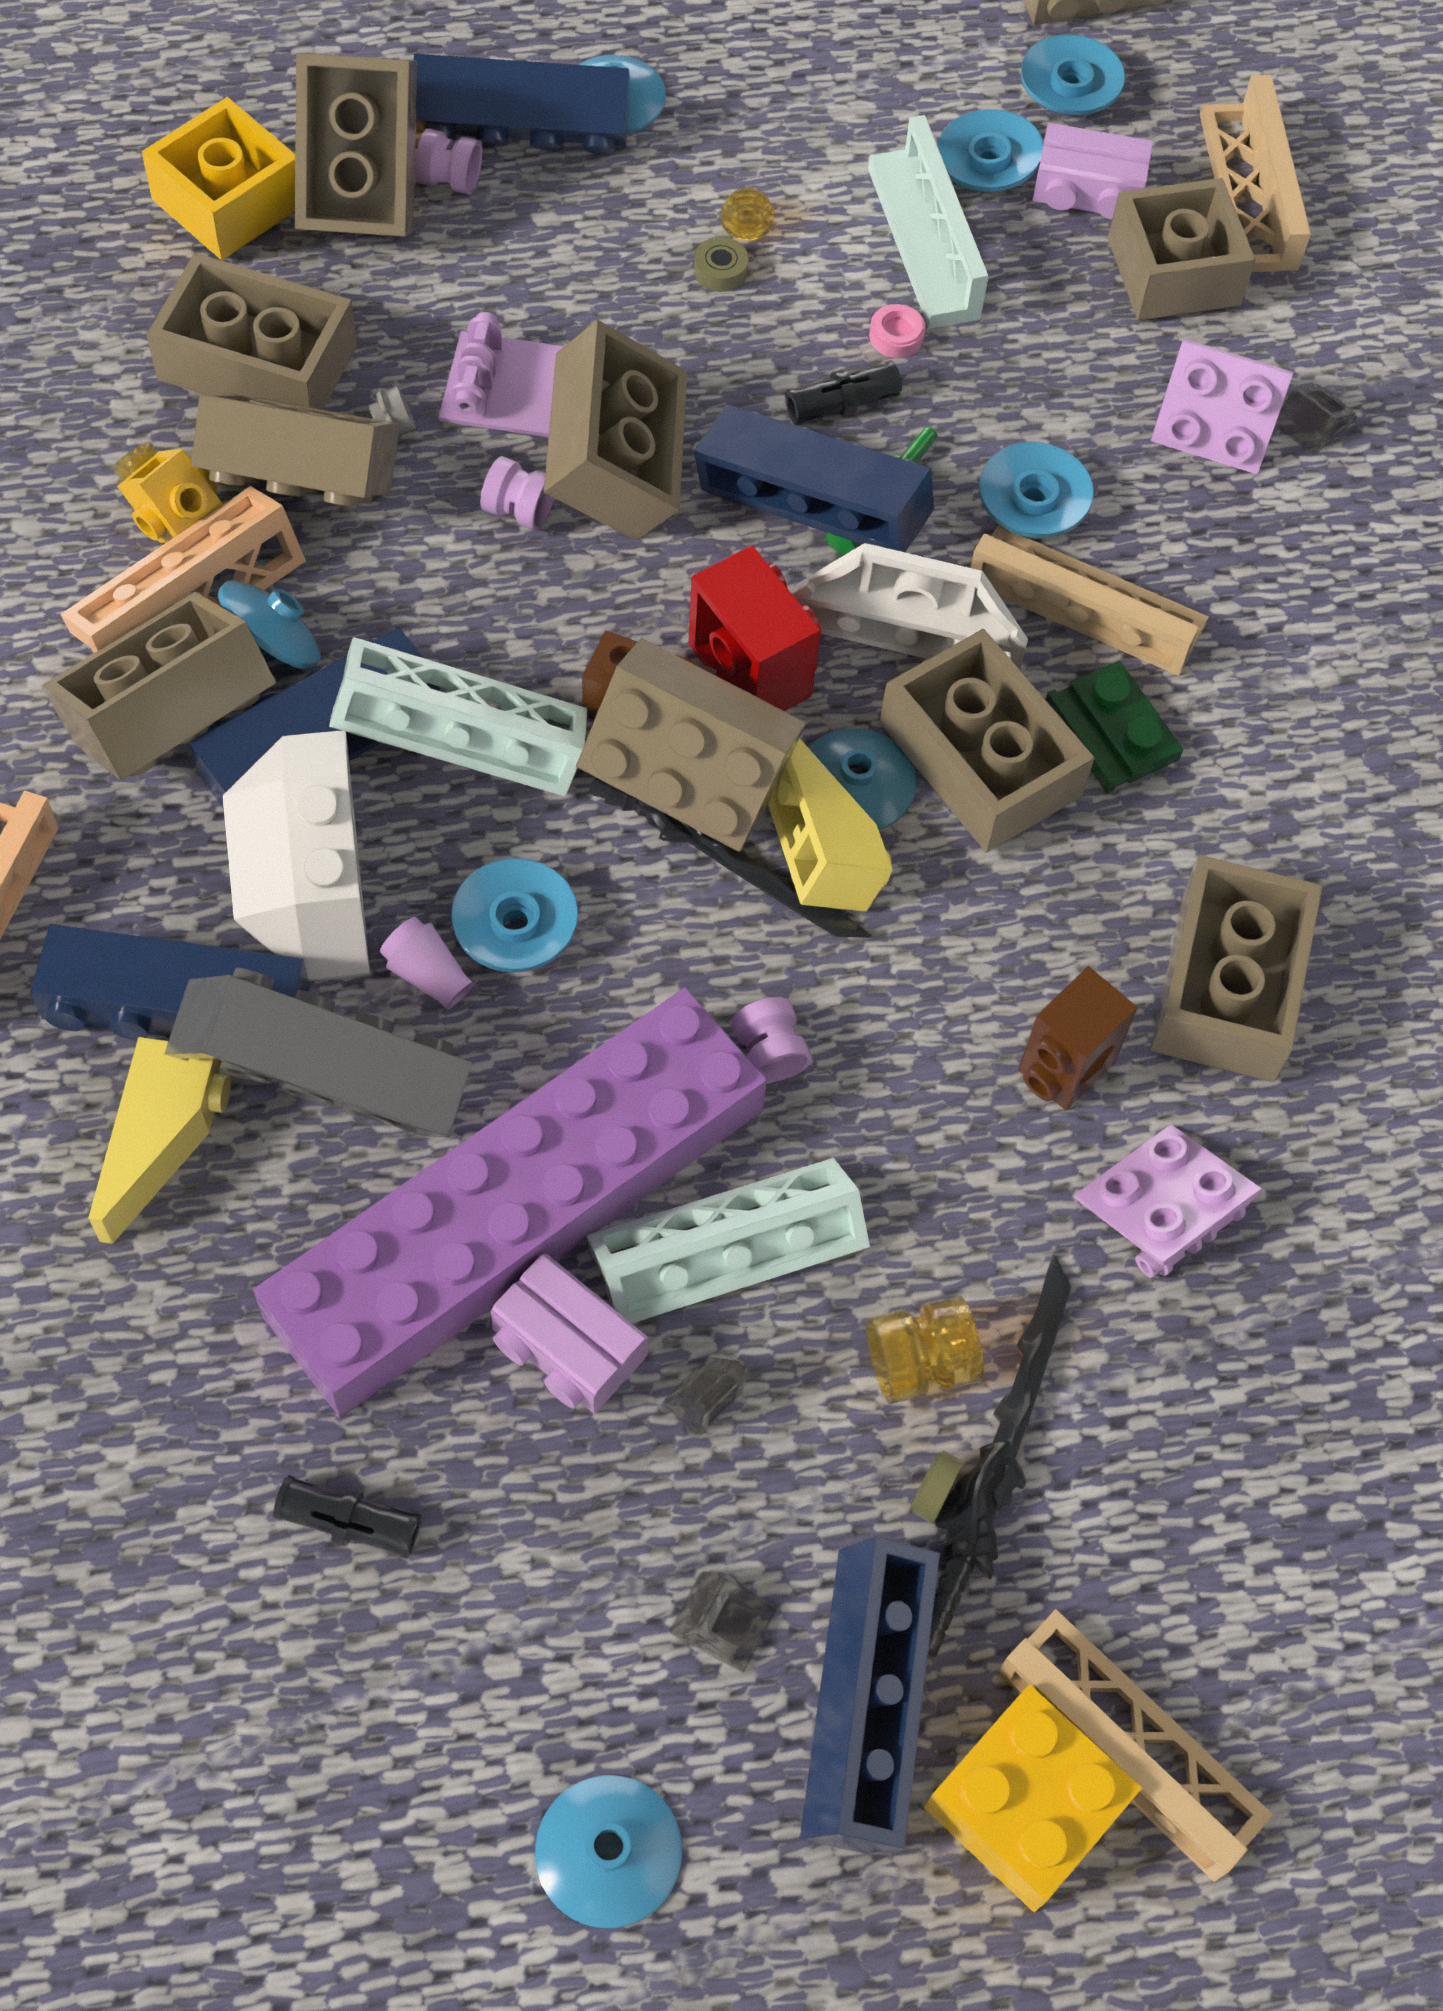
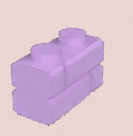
M1048 122L1032 201L1045 203L1056 210L1073 208L1100 213L1103 217L1112 219L1119 192L1145 189L1153 141Z
M546 1253L538 1257L523 1273L520 1280L507 1290L491 1310L492 1327L496 1332L493 1341L496 1346L510 1360L520 1366H523L528 1359L548 1375L544 1379V1384L559 1401L572 1409L580 1402L593 1414L597 1413L648 1355V1336Z

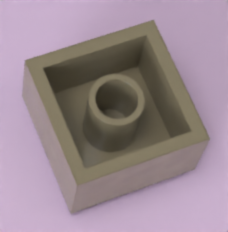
M1223 178L1118 193L1108 234V242L1137 320L1241 306L1256 259Z

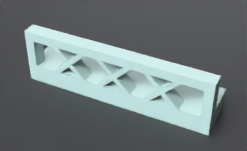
M925 115L910 117L905 149L870 155L868 171L928 329L980 320L988 273Z
M353 637L329 727L345 730L352 734L566 797L577 770L575 766L585 744L587 708ZM364 663L384 669L388 675L361 668L360 665ZM427 683L443 687L448 693L431 689ZM485 701L500 704L507 711L490 707ZM544 719H551L569 725V730L549 725Z
M834 1158L586 1235L591 1255L603 1275L610 1306L631 1323L870 1247L859 1189ZM829 1184V1186H826V1187H823V1188H820V1189H817V1190H813V1191H808V1190H811V1189H814V1188H817V1187H820V1186H824V1185ZM754 1207H759V1208H756V1209L747 1211V1209L754 1208ZM693 1226H699V1227H696V1228H693V1229H690V1230H687V1231L684 1230V1229H687V1228H690V1227H693ZM630 1246H636V1247H633V1248H629V1249H626V1250H623V1251H620V1252L611 1254V1252H614V1251H617V1250H620V1249H624V1248H627V1247H630Z

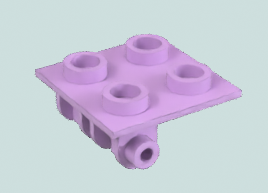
M488 312L479 313L470 320L467 332H460L438 417L439 421L549 438L555 356L564 346L502 337V330L498 324L497 317Z
M1183 338L1151 441L1258 475L1294 372Z
M1170 1124L1077 1192L1075 1197L1086 1208L1141 1249L1142 1252L1135 1257L1136 1263L1146 1276L1152 1278L1156 1274L1168 1275L1172 1272L1173 1265L1185 1257V1250L1192 1254L1197 1253L1202 1249V1241L1210 1243L1217 1237L1219 1230L1233 1220L1239 1221L1246 1215L1245 1207L1262 1193V1189Z

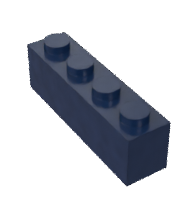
M414 53V60L417 61L416 132L423 133L427 128L443 131L447 138L454 140V142L456 135L477 136V140H480L482 145L493 147L507 146L509 139L530 140V146L540 150L561 149L562 142L583 144L584 151L596 154H610L614 152L615 146H627L630 99L629 68Z
M727 404L693 450L701 490L860 544L867 543L906 552L934 511L931 468L919 465L911 460H903L868 449L857 443H849L818 433L810 428L795 426L767 417L762 413L751 412Z
M400 627L382 637H373L367 640L423 658ZM347 656L331 665H322L315 668L300 682L279 693H272L262 697L252 708L226 722H218L209 726L206 733L189 742L198 775L223 809V795L282 736L342 731L329 727L343 680ZM364 663L360 665L361 668L388 675L384 669ZM427 683L431 689L440 691V686ZM346 732L349 761L382 743Z
M49 924L30 993L41 1018L54 1027L68 1031H80L84 1029L85 1025L109 1028L118 1036L138 1040V1037L147 1038L148 1034L170 1037L189 979L224 975L233 976L235 968H243L274 979L272 990L293 998L297 990L309 992L310 985L305 962L302 958Z
M878 1536L839 1549L800 1840L866 1854L905 1849L940 1557L939 1552Z

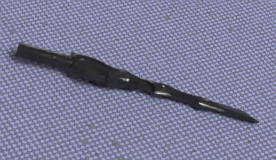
M551 719L546 721L549 725L565 729L556 721ZM585 772L590 777H594L593 775ZM594 777L595 779L590 786L589 794L604 798L606 804L621 806L622 811L635 810L638 816L646 817L648 824L660 832V840L674 843H690L728 870L834 937H872V934L833 908L801 905L792 877L779 876L750 858L743 849L739 852Z
M1055 1255L1051 1257L1038 1307L1016 1345L1022 1352L1023 1357L1012 1389L1000 1401L993 1413L1000 1423L993 1443L980 1447V1460L974 1469L965 1474L955 1484L956 1494L935 1521L937 1528L947 1529L940 1551L946 1556L949 1555L945 1564L946 1568L943 1569L937 1583L938 1587L935 1590L928 1656L937 1657L946 1635L945 1631L949 1629L954 1616L953 1612L958 1608L962 1597L961 1594L965 1591L970 1579L969 1575L973 1573L975 1566L988 1579H992L994 1573L993 1561L998 1559L997 1534L992 1526L996 1510H1001L1003 1505H1010L1012 1492L1016 1487L1023 1489L1027 1483L1024 1472L1015 1458L1026 1431L1071 1291V1286Z

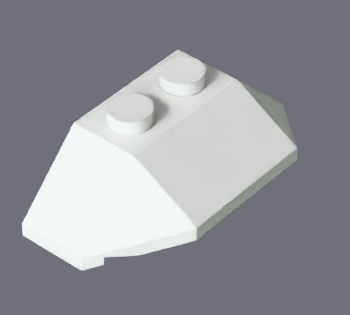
M864 543L796 584L793 596L800 605L806 604L814 611L819 620L822 634L930 659L984 628L1017 668L1021 669L1028 638L981 570Z
M346 731L282 736L223 795L234 920L273 954L304 959L309 981L370 975Z

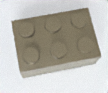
M296 53L295 229L407 236L413 233L417 92L416 60Z
M195 252L147 333L158 381L200 394L235 393L323 410L358 346L352 299Z
M598 319L559 350L555 356L544 493L632 539L641 538L680 510L687 371Z
M235 393L200 394L191 466L210 470L209 480L214 482L244 486L245 482L260 483L262 479L267 480L266 490L270 492L302 496V492L316 493L317 489L324 491L323 501L358 507L359 503L371 504L373 496L390 493L400 423Z
M195 591L41 686L74 744L122 781L128 776H137L150 770L157 763L158 757L175 746L189 743L191 740L206 733L210 724L229 712L240 711L251 706L259 699L260 693L274 685L276 681L247 623Z
M984 628L886 683L879 723L986 853L1083 796L1094 756Z
M641 638L617 665L575 767L740 852L762 819L806 722Z
M1198 855L1182 896L1150 1051L1275 1082L1293 1049L1323 885Z

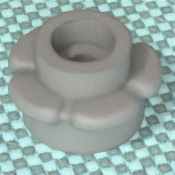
M399 386L385 392L378 388L376 390L378 401L369 404L373 419L400 423L398 442H402L401 435L416 430V425L406 399Z

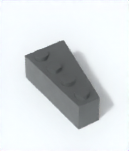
M235 968L233 976L224 975L189 979L164 1053L165 1055L187 1062L189 1058H214L222 1061L219 1072L244 1080L248 1078L271 1084L273 1079L283 1082L281 1089L285 1093L325 1104H332L333 1100L342 1102L341 1110L425 1137L449 1138L472 1065L470 1061L451 1055L453 1044L419 1033L415 1034L414 1041L392 1034L395 1023L372 1014L357 1012L355 1020L333 1012L335 1006L333 1000L315 993L297 990L293 998L273 991L274 979L248 969Z

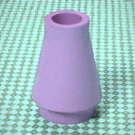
M417 917L406 920L396 928L380 949V953L388 960L387 969L437 1000L446 1010L451 1009L464 998L474 985L464 974L432 923L424 925Z

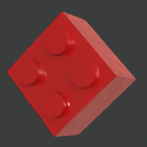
M751 545L692 575L688 645L701 662L706 666L717 669V677L783 711L811 698L815 671L817 670L819 639L822 630L814 611L806 604L800 605L788 590L786 580L778 566L773 562L767 563L755 547Z

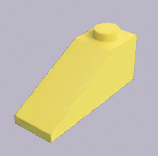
M799 738L768 806L800 904L867 911L881 888L887 884L893 871L890 855L885 850L876 823Z
M138 1037L89 1214V1220L100 1242L113 1244L206 1138L210 1132L214 1113L225 1112L230 1096L231 1077L228 1074L219 1072L220 1060L214 1058H189L187 1062L164 1054L168 1041Z

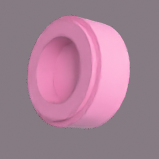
M891 304L875 312L871 320L869 337L873 347L881 354L892 358H904L915 354L922 347L926 325L922 315L917 310L902 304Z

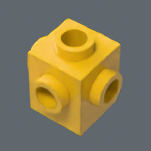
M184 449L159 451L117 486L135 511L132 513V517L139 529L147 537L154 541L158 540L160 543H167L223 505L214 492L217 486L214 481L209 480V472L206 469L192 467V460Z

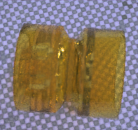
M954 1296L922 1304L920 1315L917 1317H913L907 1310L901 1309L867 1318L866 1337L870 1359L880 1391L887 1403L894 1404L926 1396L930 1384L933 1382L942 1389L949 1390L982 1381L984 1377V1360L979 1334L968 1304L962 1296Z

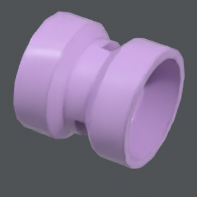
M430 128L425 129L419 140L416 152L415 180L417 183L429 186L448 182L454 192L467 195L472 194L481 170V141L461 137L454 142V140L448 139L443 131Z
M501 456L494 461L488 471L481 491L480 505L484 512L497 517L505 514L515 515L519 525L537 531L549 515L555 498L544 493L546 472L537 470L528 474L527 471L522 470L519 462Z
M769 997L755 1001L739 1010L731 1019V1026L737 1041L741 1045L746 1046L748 1050L747 1058L766 1078V1084L799 1074L808 1067L812 1060L806 1040L796 1035L794 1027L797 1017L791 1002L784 997Z

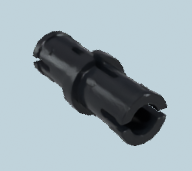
M892 360L848 373L845 369L834 371L831 373L830 379L795 389H787L785 394L786 408L794 425H800L805 421L840 412L842 416L850 415L857 411V406L889 397L900 396V392H902L900 373Z
M288 1475L283 1480L273 1510L274 1519L279 1521L286 1520L329 1533L334 1543L346 1546L352 1540L399 1554L400 1557L406 1559L412 1553L422 1521V1515L419 1513H409L364 1499V1492L350 1487L345 1493L296 1479L292 1475Z

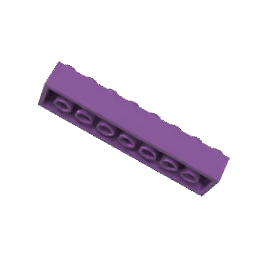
M684 987L255 1287L253 1292L261 1315L339 1418H342L493 1308L494 1304L514 1283L520 1280L523 1273L541 1254L546 1253L555 1261L559 1260L587 1239L586 1235L599 1231L763 1111L767 1080Z

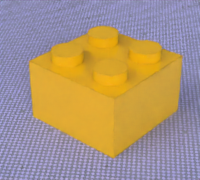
M228 97L142 151L152 200L221 261L295 212V153Z
M1029 1684L935 1790L924 1808L1035 1913L1054 1894L1142 1787Z

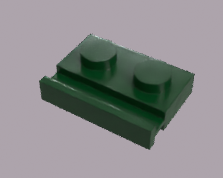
M1120 660L1070 682L1069 687L1059 692L1055 689L1047 692L1045 699L1047 703L1094 756L1091 772L1106 794L1114 791L1115 787L1126 782L1132 783L1180 760L1184 749Z

